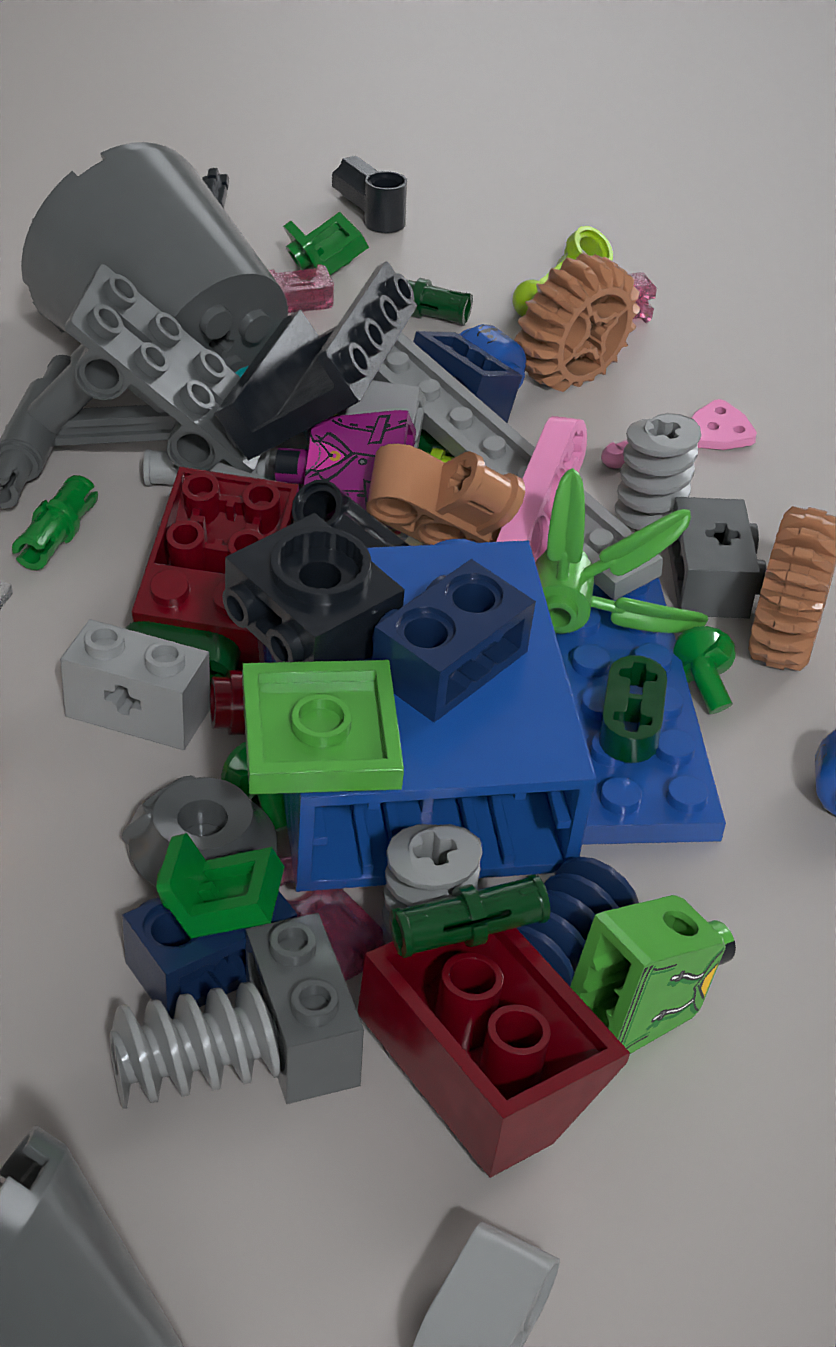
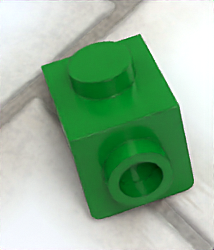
M338 212L308 235H305L292 221L283 226L291 240L286 249L293 261L302 271L309 267L322 281L341 267L348 265L355 257L369 248L363 234L341 212Z
M185 833L171 837L163 865L157 874L156 888L163 906L173 913L191 939L271 923L285 866L272 847L205 860L190 836Z

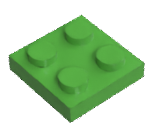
M389 660L243 663L242 688L249 794L402 790L404 765Z

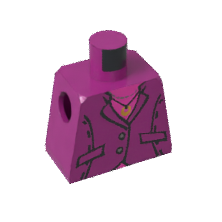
M393 410L330 417L311 428L309 450L278 448L274 467L275 479L279 482L306 485L314 480L330 481L366 510L376 451L387 444H405L413 447L415 445L416 429L408 410ZM336 509L332 510L326 519L330 520ZM384 524V525H385L386 527H388L390 530L393 529L392 527H390V526Z

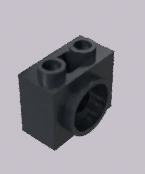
M316 513L225 557V590L222 597L226 612L237 626L241 628L246 627L269 649L276 662L364 661L373 655L372 635L380 619L387 612L403 607L405 589L371 561L367 547L352 534L332 528Z

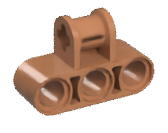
M387 444L376 451L366 510L380 522L426 545H434L449 539H466L476 543L496 542L501 528L514 518L523 503L525 483L522 478L515 474L508 473L502 475L485 466L483 458L471 451L464 452L445 463L410 445Z

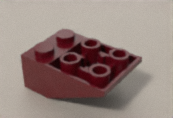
M179 466L131 612L133 622L149 621L222 634L236 643L241 651L236 670H243V663H265L263 643L246 627L241 628L231 620L224 607L222 596L225 590V557L293 524L292 505L299 491V484Z

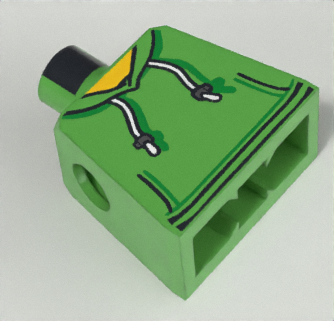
M676 895L604 911L596 914L593 919L570 987L631 1054L692 1019L700 1011L718 966L731 961L735 955V940L731 931L724 923L717 920L707 922L684 898Z

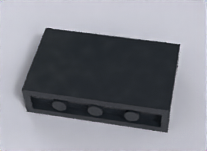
M386 261L376 267L339 324L334 328L318 335L301 309L282 320L214 413L248 461L360 402L417 307L409 282L403 275L395 273L391 265Z

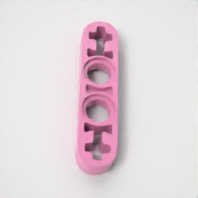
M551 416L547 420L522 478L525 483L523 503L514 518L501 528L496 542L529 540L535 562L547 550L551 512L560 479L566 471L572 468L579 473L584 460L587 446V429L584 420Z

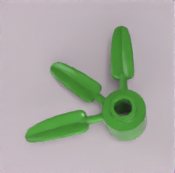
M574 468L566 471L560 479L554 497L547 550L535 562L555 633H570L583 627L590 617L591 607L612 612L611 621L615 625L631 629L661 633H683L685 630L693 627L705 626L709 620L708 616L700 612L621 597L614 601L592 595L595 575L610 568L611 573L616 576H622L651 560L676 541L689 526L691 519L690 510L680 509L603 549L599 554L600 560L592 564L583 551L585 531L583 480Z

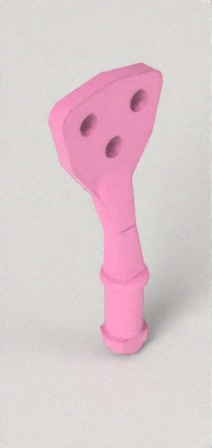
M717 399L696 411L692 417L701 429V439L698 442V448L727 450L751 446L756 441L757 432L745 414L725 400ZM627 440L616 444L612 442L602 451L601 459L607 467L618 469L625 463L623 451L628 444Z

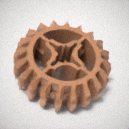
M581 253L575 260L567 257L563 261L560 270L551 268L548 280L544 284H536L537 293L532 300L525 302L528 310L526 315L517 321L522 330L514 339L525 351L527 359L525 371L528 372L529 377L540 384L544 383L553 389L564 392L571 385L581 387L584 381H594L595 376L598 374L606 375V368L611 362H618L617 355L623 347L628 346L626 342L628 334L636 328L632 320L640 310V307L635 303L640 291L633 286L634 278L629 276L626 270L607 257L602 258L596 254L589 256Z
M792 506L784 513L760 591L748 647L751 658L766 663L768 667L780 670L788 668L801 671L809 663L836 567V516L827 514L825 510Z

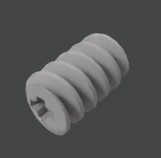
M660 414L652 419L636 421L627 429L626 437L628 444L623 451L625 463L620 471L622 481L618 485L619 499L615 504V516L623 524L635 529V531L672 513L675 497L690 496L691 480L695 472L694 462L698 456V442L701 439L700 426L692 418L681 414Z
M418 824L402 829L391 839L386 853L388 865L385 870L386 885L383 893L385 903L382 908L383 923L381 926L383 945L393 941L389 924V912L391 909H402L451 897L454 888L472 884L478 890L477 882L481 870L480 860L483 854L480 838L466 828L452 824Z
M251 982L240 983L234 1007L223 989L213 988L207 994L204 1013L201 1012L193 996L188 993L179 995L176 1002L174 1019L170 1018L162 1002L157 999L148 1001L143 1025L138 1023L130 1007L126 1005L117 1007L113 1028L110 1031V1046L118 1096L123 1109L127 1108L131 1084L139 1082L149 1102L154 1103L159 1101L163 1077L170 1076L181 1097L190 1095L193 1071L201 1070L212 1090L221 1088L224 1065L232 1064L243 1084L251 1083L254 1060L257 1058H263L274 1078H277L280 1073L278 1045L271 1014L259 991Z

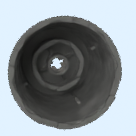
M148 142L116 146L101 152L102 161L90 167L81 175L77 176L71 171L57 184L40 206L29 227L23 246L21 272L23 282L29 287L34 301L32 303L47 319L66 333L68 332L64 326L94 271L101 264L106 265L116 274L122 275L131 281L137 292L161 312L173 316L185 332L206 349L216 352L224 360L226 366L234 373L252 363L282 320L288 316L287 300L277 281L197 171L175 150Z

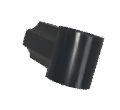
M357 156L343 158L339 167L332 172V187L365 212V226L368 229L380 233H392L402 230L406 225L407 178L402 174L392 171H377Z
M314 480L307 483L298 491L293 500L292 515L295 522L313 513H316L325 521L327 515L336 509L332 518L326 523L332 528L352 534L367 548L410 546L330 481Z

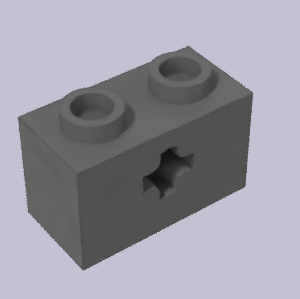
M675 497L673 512L680 509H689L691 514L688 528L676 541L668 546L678 608L700 612L708 617L750 619L755 595H760L767 567L765 560L757 559L758 526L756 523H749L745 500Z

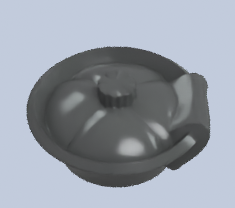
M192 775L183 776L149 797L142 805L140 804L130 824L122 834V839L129 845L130 856L136 869L147 881L155 886L157 884L158 871L163 865L172 836L187 833L205 860L272 847L275 852L277 850V834L273 822L265 811L249 800L248 796L239 787L225 780L210 777L196 778Z

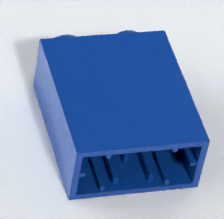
M449 539L434 545L367 548L371 561L405 589L403 606L422 594L437 577L447 576L468 560L473 559L536 601L528 652L435 723L394 694L404 765L402 790L283 793L296 892L386 885L385 870L388 865L386 853L391 839L402 829L418 824H452L466 828L480 838L483 854L480 860L481 870L479 878L555 873L566 860L580 856L596 783V775L529 540L476 543L466 539ZM263 644L265 663H277L269 649Z

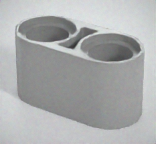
M480 1222L468 1239L427 1311L413 1347H523L549 1297L558 1273L560 1259L485 1222Z

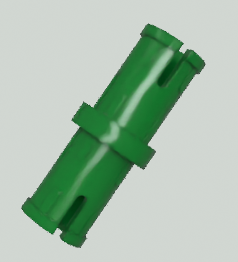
M80 475L68 477L57 494L49 502L47 500L42 501L35 509L30 526L12 544L13 554L19 553L27 544V547L16 558L21 565L31 570L44 568L59 545L63 542L68 543L79 531L81 518L98 501V491L91 492L84 501L85 496L95 487L89 479Z

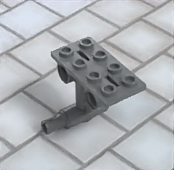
M101 264L91 276L64 326L65 330L78 340L81 345L72 353L71 357L67 355H56L47 366V371L43 378H38L30 383L0 438V508H11L16 505L25 483L39 476L53 447L61 445L168 440L167 453L170 460L177 467L208 471L221 459H224L234 468L251 473L255 470L260 455L248 461L214 414L240 377L226 366L224 360L216 352L206 349L185 332L173 316L161 312L137 292L131 281L122 275L116 274L106 265ZM127 388L148 404L84 408L93 398L100 400L115 399Z

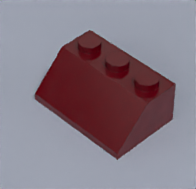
M517 928L490 934L485 944L475 947H467L464 942H459L415 953L408 958H402L392 941L365 953L357 1010L359 1017L489 1178L553 1145L628 1062L630 1052Z

